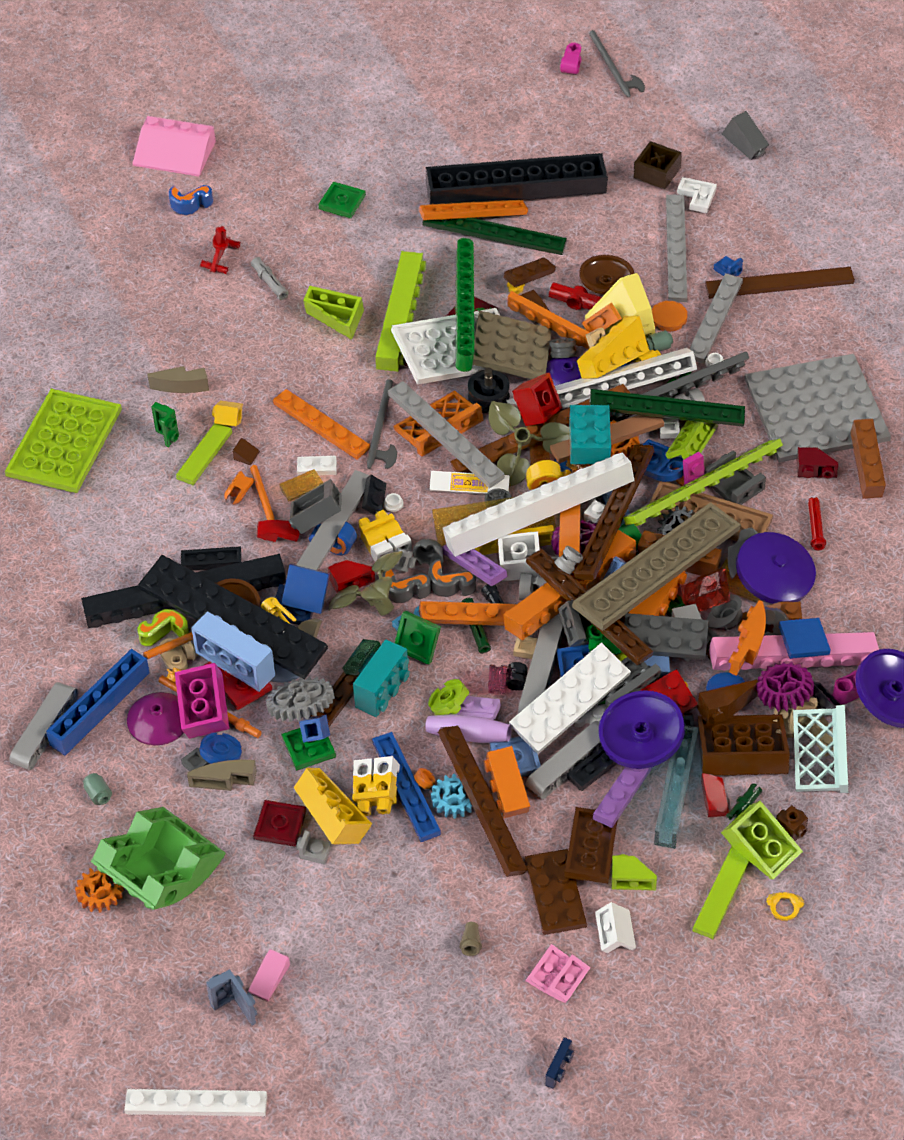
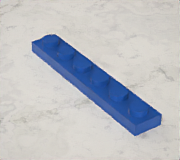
M389 732L372 738L379 758L393 756L400 764L396 779L397 795L420 842L440 836L441 830L414 779V775L393 733Z

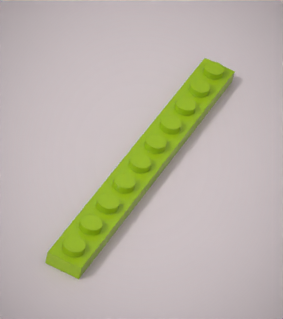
M781 439L768 440L623 517L625 524H634L635 526L644 524L646 518L659 516L661 510L674 508L676 502H684L690 499L691 494L694 493L695 495L705 491L704 487H711L720 483L719 479L733 476L736 470L742 471L747 469L749 463L752 462L754 464L763 460L762 456L775 454L777 452L776 449L783 446Z

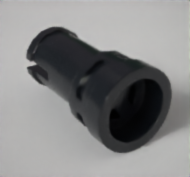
M486 584L481 589L482 595L490 603L505 604L499 595L496 585L490 586Z

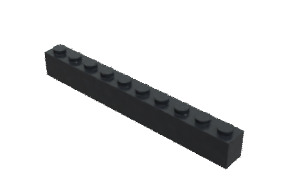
M280 554L196 572L214 583L225 579H241L250 583L257 591L270 587H279V584H286V575ZM138 585L81 598L88 628H98L102 625L120 623L133 618L138 619L142 616L157 614L164 609H175L139 589Z

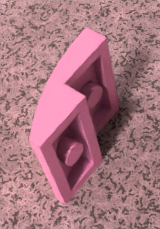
M551 944L525 981L553 998L566 1003L591 967L573 954L570 957Z

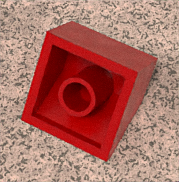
M545 373L524 382L512 391L525 426L545 423L563 408L550 373Z

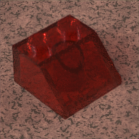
M723 567L682 584L683 603L686 606L696 604L698 611L702 612L729 602L730 595L726 569Z

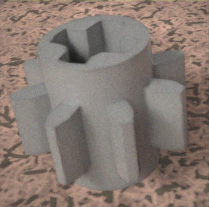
M398 548V551H402L403 554L393 568L408 572L409 567H414L416 558L412 557V551Z

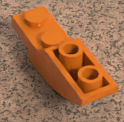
M761 600L757 602L755 607H750L746 616L748 619H743L738 628V631L741 632L739 636L740 642L737 646L739 650L738 652L733 651L728 662L731 664L729 673L736 676L745 662L751 665L754 664L764 637L766 615L764 604Z

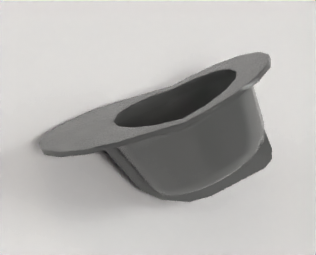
M730 594L716 601L706 619L708 620V627L715 629L723 627L725 630H730L741 621L743 615L741 598Z

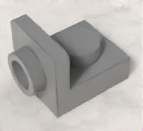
M305 830L303 837H299L296 849L299 850L300 859L325 865L332 846L331 842L311 838L310 831Z

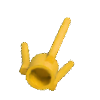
M270 597L262 602L261 608L276 617L279 616L280 619L289 623L281 613L282 611L292 621H296V618L276 598Z

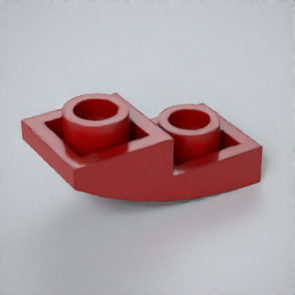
M264 520L257 523L256 537L276 542L278 537L297 542L300 532L298 529L295 530L289 521Z

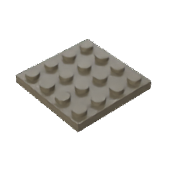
M479 311L474 334L475 352L473 365L491 368L492 370L528 379L541 376L546 373L552 329L490 312Z

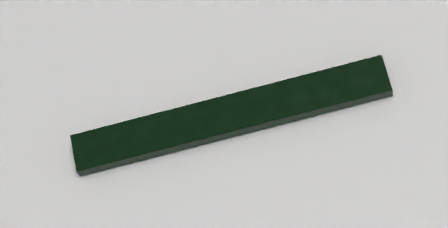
M475 218L423 220V226L558 255H563L567 243V238Z
M591 389L589 405H609L610 412L742 427L745 424V406Z

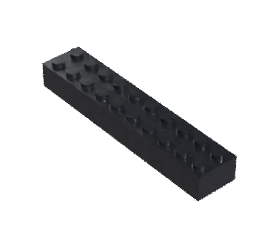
M602 153L426 167V188L429 205L528 200L607 193L608 175Z

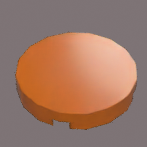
M662 301L651 309L654 325L662 331H677L687 323L688 312L681 303Z

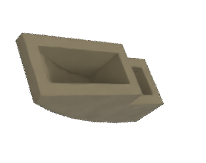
M185 366L147 374L149 387L153 390L170 393L209 391L205 368L186 371Z
M242 759L227 760L196 768L187 774L189 787L231 791L233 784L254 786L257 773L255 760Z

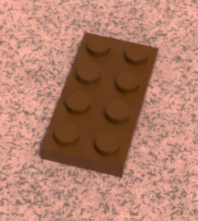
M576 807L564 877L608 884L618 820L611 828L593 819L594 809Z
M568 849L525 856V864L528 869L527 872L543 935L587 928V921L576 879L564 877Z

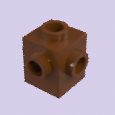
M791 805L786 810H781L776 816V820L794 841L806 834L808 830V817L802 810L796 809Z

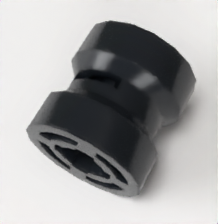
M513 662L507 666L508 677L506 678V687L514 691H522L524 689L528 667L524 663Z

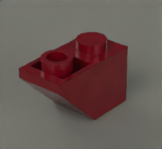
M798 447L796 458L797 477L837 478L839 464L836 460L818 447Z

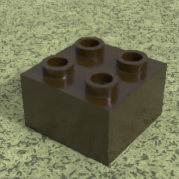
M650 141L634 162L633 178L666 189L681 169L682 152Z

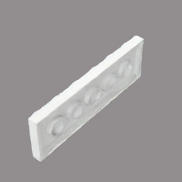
M600 643L509 721V725L539 754L625 680L631 671Z

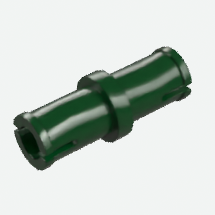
M752 783L743 796L737 798V803L727 813L729 820L734 815V819L737 818L749 805L755 802L763 792L760 786L754 792L757 784Z

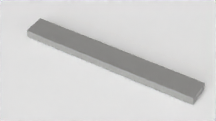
M357 470L354 471L341 492V511L323 521L298 561L297 566L319 570L338 539V534L345 522L349 521L363 498L368 474Z

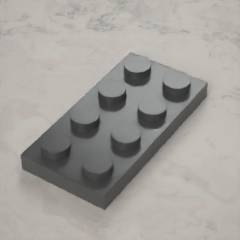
M625 614L624 625L653 651V656L705 660L708 620Z

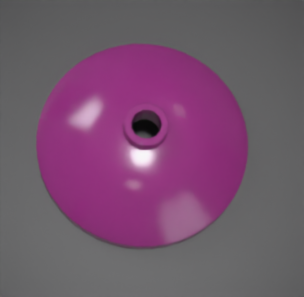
M156 692L138 699L131 706L127 715V726L131 735L139 742L153 746L165 745L181 737L184 732L181 729L178 696L166 692Z

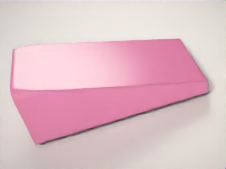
M269 949L248 992L265 1001H269L290 967L289 958Z

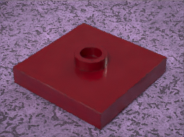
M264 800L253 835L254 840L296 847L307 812L306 807Z

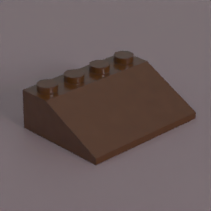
M782 714L733 715L726 721L709 725L706 724L702 716L697 717L702 774L714 776L789 774L790 752Z

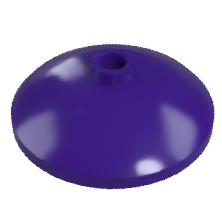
M580 357L552 358L547 361L546 373H550L554 386L582 378L577 364V360Z

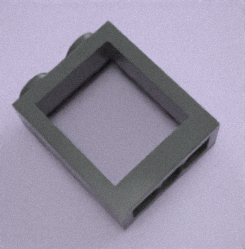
M330 479L291 502L289 522L295 530L298 529L300 534L341 511L342 494L333 481Z

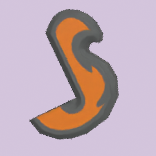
M440 559L433 561L429 566L431 589L438 596H453L460 590L463 596H468L476 591V576L471 572L461 571L443 574Z
M392 569L384 571L382 577L392 578L388 598L395 603L407 602L415 594L418 595L419 599H423L431 593V579L425 573L396 581Z

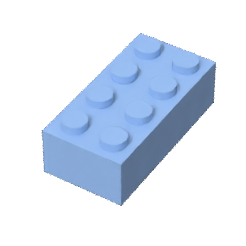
M206 612L191 627L195 653L215 663L218 667L260 692L275 676L271 648L257 642L251 635H246L239 631L236 626L224 622L221 617Z

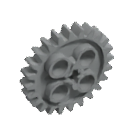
M309 676L306 680H303L300 677L299 681L292 679L291 683L284 682V686H277L278 690H271L272 694L267 695L266 705L271 717L275 716L276 720L281 718L282 721L289 719V722H292L296 718L300 721L303 717L309 719L310 715L317 716V712L323 713V708H329V704L333 703L332 699L335 697L332 685H330L329 681L325 682L324 678L319 680L316 677L311 680V676Z

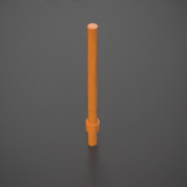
M161 675L158 682L177 692L176 683ZM227 712L229 723L233 724L237 730L242 733L247 732L255 738L261 736L262 731L250 725L249 721L244 718L239 719Z

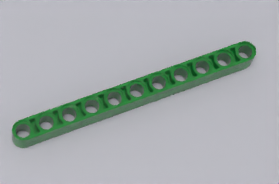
M460 238L457 241L455 366L459 371L468 372L473 368L475 352L474 243L469 238Z

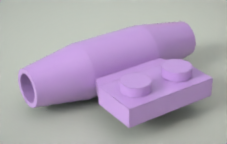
M467 696L460 705L461 710L457 714L428 716L426 720V732L439 736L437 732L441 727L459 726L465 740L468 742H509L511 738V725L495 720L501 707L500 699Z

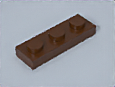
M543 257L505 271L503 278L514 287H518L554 273L556 266Z

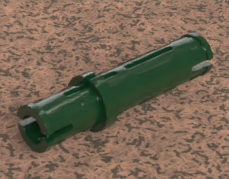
M469 597L463 599L461 602L474 603L473 598ZM469 625L479 653L489 652L491 646L483 626Z

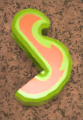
M174 609L159 611L154 615L151 624H148L145 620L137 628L139 641L143 646L154 645L170 631H173L178 637L189 633L185 616Z

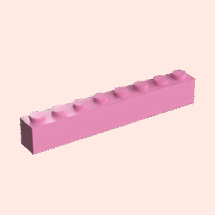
M874 632L825 634L831 649L830 655L789 659L782 635H770L763 637L754 664L751 665L745 662L741 669H767V666L774 667L775 663L780 665L783 661L785 664H789L791 661L794 665L800 663L802 667L806 668L822 666L848 667L860 665L870 653L879 650ZM739 636L712 637L709 654L713 670H730L731 664L728 662L733 651L738 652L739 650L737 649L740 642Z

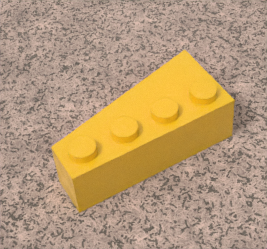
M640 315L624 316L620 319V323L614 325L606 336H602L595 346L588 349L577 360L582 379L599 378L648 352L649 348Z
M320 768L305 769L294 789L332 844H359L372 825L370 820Z

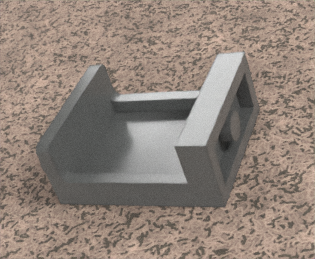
M732 450L728 454L721 456L713 464H709L705 468L704 474L735 459L736 452ZM747 469L742 471L736 470L733 476L719 479L720 483L711 486V488L725 500L742 505L765 489L766 476L762 473L754 476Z
M575 600L567 601L558 610L569 647L588 645L589 641L585 636V632L588 626L592 624L572 607Z

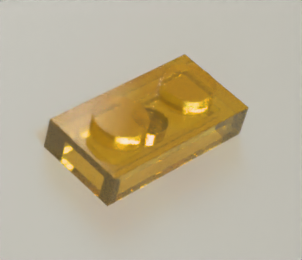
M315 469L282 482L279 486L288 502L323 484V481Z

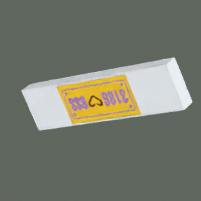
M431 471L430 491L486 495L488 491L500 488L509 492L510 476L505 475L502 481L489 489L473 473Z

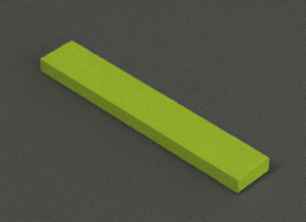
M732 846L693 926V932L714 939L750 863Z

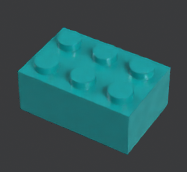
M570 405V464H595L611 457L609 405Z
M385 639L353 683L355 708L376 718L381 712L386 710L388 701L391 697L397 695L399 686L402 682H406L410 675L408 670L409 658L406 648Z

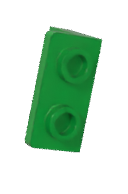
M155 402L151 406L155 431L163 435L165 446L169 447L179 437L176 413L169 406Z

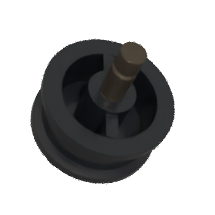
M491 368L476 372L468 381V401L472 404L478 403L482 408V413L489 414L492 401L507 403V400L510 399V382L503 373Z

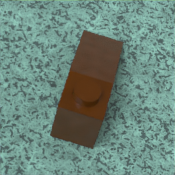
M758 680L700 692L697 709L706 724L726 721L757 697L756 687Z

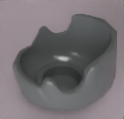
M422 539L413 547V557L416 558L420 565L426 563L430 566L437 559H440L442 564L443 547L433 539Z

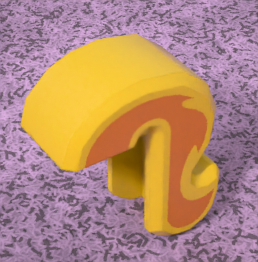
M542 460L534 463L527 469V487L529 490H533L544 481L550 483L560 477L572 474L570 470L561 472L560 465L557 462Z

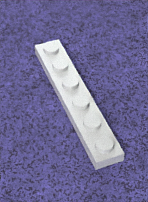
M127 1089L124 1111L125 1114L266 1116L267 1091Z

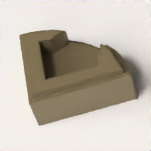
M316 618L302 622L298 628L317 638L322 620Z

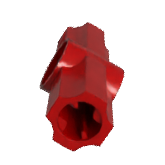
M553 282L549 291L550 298L566 302L568 307L574 310L581 308L591 310L602 298L588 293L586 288L579 285L571 288Z

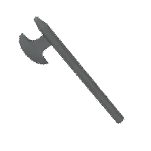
M591 30L589 35L622 92L628 98L631 97L630 88H636L641 93L644 92L645 85L639 77L631 75V81L623 80L595 30Z
M387 379L385 382L367 457L368 469H371L375 459L383 460L386 463L385 469L392 467L397 460L398 453L394 445L390 444V448L386 451L377 450L390 398L388 390L393 386L391 379Z

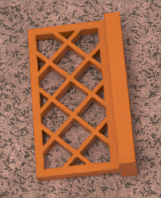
M455 390L430 404L434 410L443 409L442 412L438 413L443 418L451 417L446 421L461 434L483 421L481 406L478 403H470ZM454 398L458 400V403H448ZM460 408H467V409H465V410L459 412V411H460ZM446 409H456V412H446ZM411 416L394 425V430L415 446L417 453L422 457L442 445L427 430H415L416 426L421 425ZM412 426L411 430H403L402 428Z

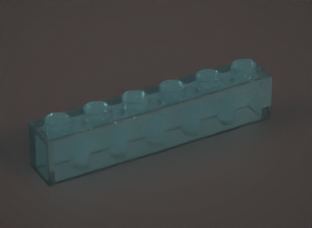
M685 726L683 741L675 754L670 757L655 828L654 845L676 849L697 745L698 728Z

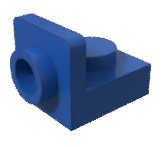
M725 256L714 264L713 269L722 276L725 273L739 276L743 270V259L739 257L734 261Z

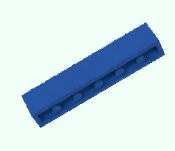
M130 649L46 730L49 745L66 756L150 673L147 658Z

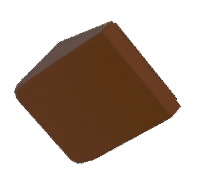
M240 438L233 449V458L236 461L252 465L260 450L245 439Z

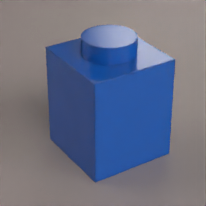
M327 715L309 717V719L305 718L299 721L303 742L321 740L330 736Z

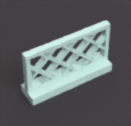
M836 705V709L793 710L796 792L840 790V793H849L845 705ZM823 715H832V722L827 727L818 721ZM798 716H807L812 721L804 728L798 723ZM815 723L823 729L816 737L808 731ZM825 733H828L833 738V741L828 746H825L819 740ZM804 734L812 739L806 747L799 743V739ZM815 743L824 749L817 757L809 751ZM805 753L813 759L807 767L799 762V759ZM826 753H829L834 758V761L828 767L820 761ZM816 763L825 769L818 777L810 771ZM806 773L814 779L810 785H800V779ZM827 773H830L835 778V784H825L821 779Z

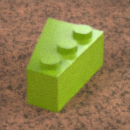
M309 286L303 299L305 311L308 315L350 339L353 338L364 312L362 297Z

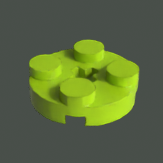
M452 679L443 683L445 687L441 690L437 688L429 698L428 706L435 715L457 714L461 710L460 705L469 694V690L459 679Z

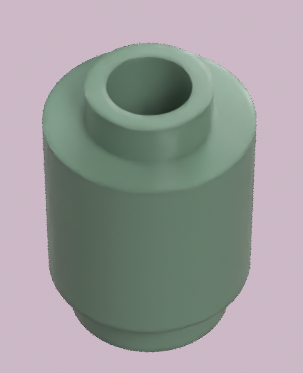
M666 330L648 335L646 338L649 351L658 350L660 352L670 349L671 344H673L672 335Z
M92 773L85 777L83 780L84 789L95 805L106 804L112 796V791L103 777L97 773Z

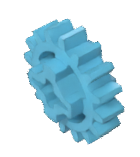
M455 774L452 775V778L445 775L444 781L438 779L437 786H432L433 808L437 807V813L444 811L446 818L449 814H452L453 818L456 819L457 814L465 817V811L472 812L473 806L469 798L466 799V791Z

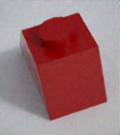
M344 560L328 567V573H330L329 580L337 593L348 586L357 585L361 588L375 582V572L372 570V566Z

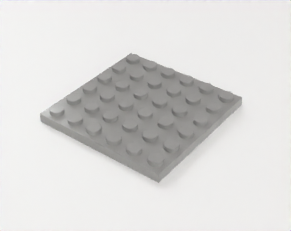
M854 354L745 374V382L769 440L780 438L783 446L777 448L775 453L778 462L795 460L798 447H818L825 453L853 448L850 432L853 421L858 419L874 420L878 443L891 440L889 430Z

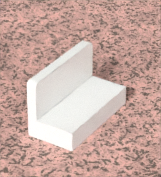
M610 902L595 912L601 951L609 953L619 946L630 950L636 948L630 911Z

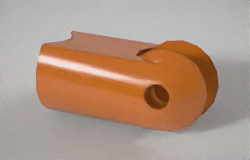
M239 471L225 491V500L231 496L236 497L233 505L240 503L254 483V479L246 477L242 471Z

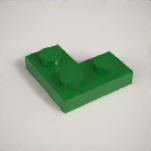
M300 728L281 734L296 771L336 758V752L329 737L308 743L303 742Z

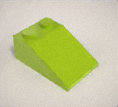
M761 801L749 805L721 832L737 852L771 880L776 878L803 852Z

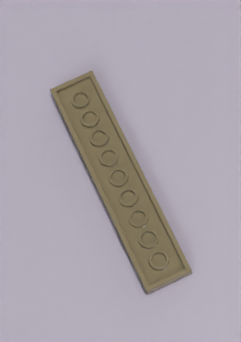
M710 502L573 601L572 607L603 631L738 532L741 524Z

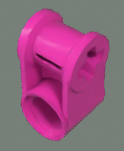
M572 42L566 46L561 60L560 72L578 74L581 64V45L579 43Z
M857 670L835 681L832 695L841 705L860 698L855 683Z

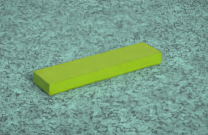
M214 423L178 471L176 479L194 485L230 437L232 428Z

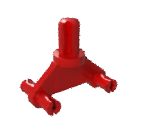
M224 226L217 227L213 237V247L215 248L213 262L202 260L200 267L210 269V272L213 273L217 271L227 274L229 267L219 265L221 257L228 246L239 249L241 242L226 236Z

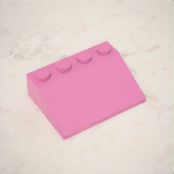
M147 116L141 129L133 166L200 177L216 142L214 126Z

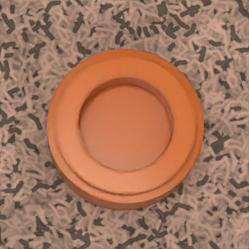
M425 768L418 769L414 774L415 781L424 789H430L436 782L434 775Z

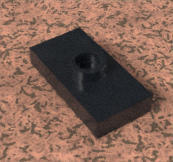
M814 682L813 697L817 698L818 705L821 708L836 709V705H841L820 682Z

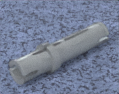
M260 257L254 258L251 261V266L258 272L259 278L267 283L278 299L283 300L287 298L289 292L273 275L272 269L266 266Z

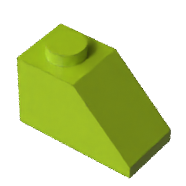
M626 854L612 855V889L656 891L657 875L638 858Z

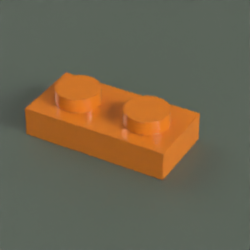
M610 303L583 321L582 324L588 332H592L597 328H604L606 330L622 319L613 303Z

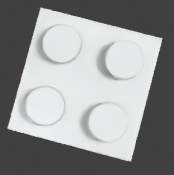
M538 531L510 534L498 538L500 566L507 571L508 576L502 582L520 580L521 573L532 574L533 577L538 575L526 563L527 557L540 550Z

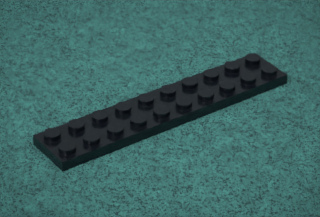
M164 555L159 557L138 584L139 589L197 621L206 612L221 617L224 622L236 626L239 631L246 635H251L257 642L269 646L272 650L273 662L304 680L328 649V645L323 641Z

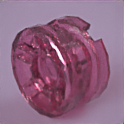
M490 664L488 693L494 694V692H499L500 694H506L507 665L496 667L495 664Z

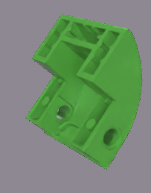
M159 807L136 812L127 834L101 839L91 862L97 866L98 871L113 878L112 881L115 884L123 886L131 896L143 901L145 907L155 910L173 905L195 891L212 874L226 853L169 810Z

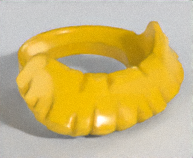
M772 893L766 899L772 914L782 921L794 919L798 915L799 909L804 906L802 897L794 893ZM780 899H789L791 901L794 911L790 916H781L777 913L776 905Z

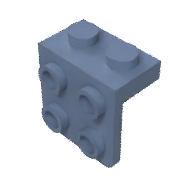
M229 969L222 974L214 975L206 982L209 1002L214 1011L235 1000L252 1026L256 1024L255 1016L257 1012L253 1006L256 1004L250 992L246 993L244 991V984L238 975L234 976Z

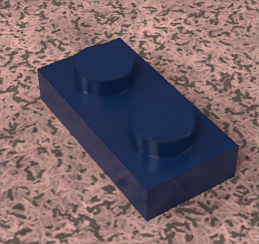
M563 1037L545 1075V1086L554 1089L557 1082H562L565 1075L564 1067L566 1063H571L575 1052L572 1050V1040Z

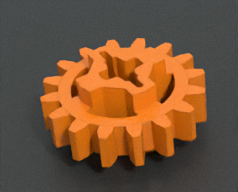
M90 868L88 875L82 873L83 880L77 879L78 887H75L77 900L81 902L83 908L88 906L90 912L95 908L98 909L99 913L102 912V908H106L109 911L111 904L117 906V899L123 898L122 892L124 887L115 884L112 881L113 878L98 870L94 871Z

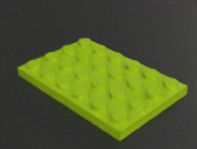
M51 388L5 470L6 477L78 493L122 411L121 404Z

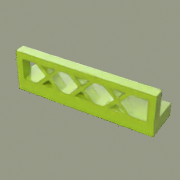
M687 420L666 452L667 459L681 455L684 460L697 452L701 453L717 429L718 424Z

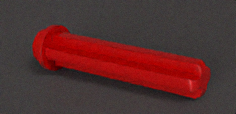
M811 497L808 502L812 533L810 545L814 550L820 551L825 548L827 542L823 536L819 499Z

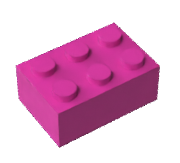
M215 663L175 672L181 729L190 739L228 730L229 721L223 675Z

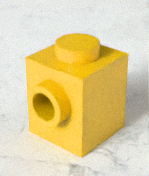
M219 401L212 410V417H215L214 423L237 427L242 421L243 404Z

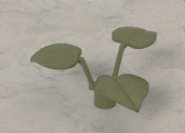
M492 401L489 408L491 428L495 433L502 436L508 434L510 430L515 432L514 436L518 444L517 456L508 453L503 455L497 462V467L505 475L510 476V487L522 482L526 478L527 469L530 467L527 459L520 458L522 446L528 445L531 439L543 441L545 451L552 454L550 451L551 445L569 439V427L561 423H548L541 428L542 438L530 434L529 430L525 427L514 429L521 421L520 411L515 406Z
M391 552L377 559L372 566V570L378 572L379 579L366 587L362 592L358 591L359 587L357 585L348 586L340 590L331 600L328 607L329 611L346 607L357 596H361L371 606H375L381 616L390 613L394 609V605L388 598L392 578L382 577L384 571L391 570L399 562L403 552Z

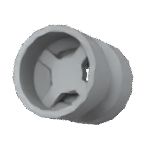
M566 546L563 550V555L556 559L555 564L564 572L572 574L575 570L574 566L576 563L581 562L583 556L574 548Z

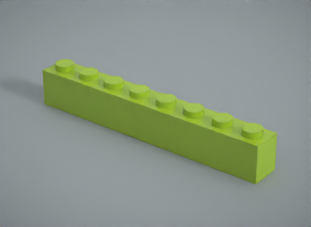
M401 251L375 356L377 370L399 372L400 365L404 364V356L391 329L392 325L414 321V313L412 312L417 309L416 298L420 296L419 285L423 283L422 272L426 271V261H423V253Z

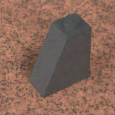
M747 111L732 117L722 132V135L749 159L762 157L769 146V143Z

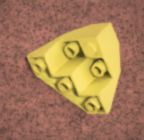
M638 273L620 278L585 315L586 320L608 304L613 303L622 318L624 316L640 315L646 338L648 335L655 333L651 306ZM620 320L604 330L605 334L607 335L614 325H618Z

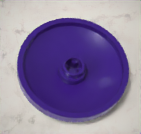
M775 532L755 534L743 543L736 557V570L742 584L750 593L771 604L799 602L807 596L814 585L816 569L812 557L799 542L784 534Z
M895 649L876 650L870 653L858 666L855 677L858 695L866 709L878 720L890 726L904 728V652Z
M636 691L621 696L608 706L599 723V738L605 753L617 764L632 769L650 768L665 762L679 749L685 734L683 716L677 704L669 697L654 691Z

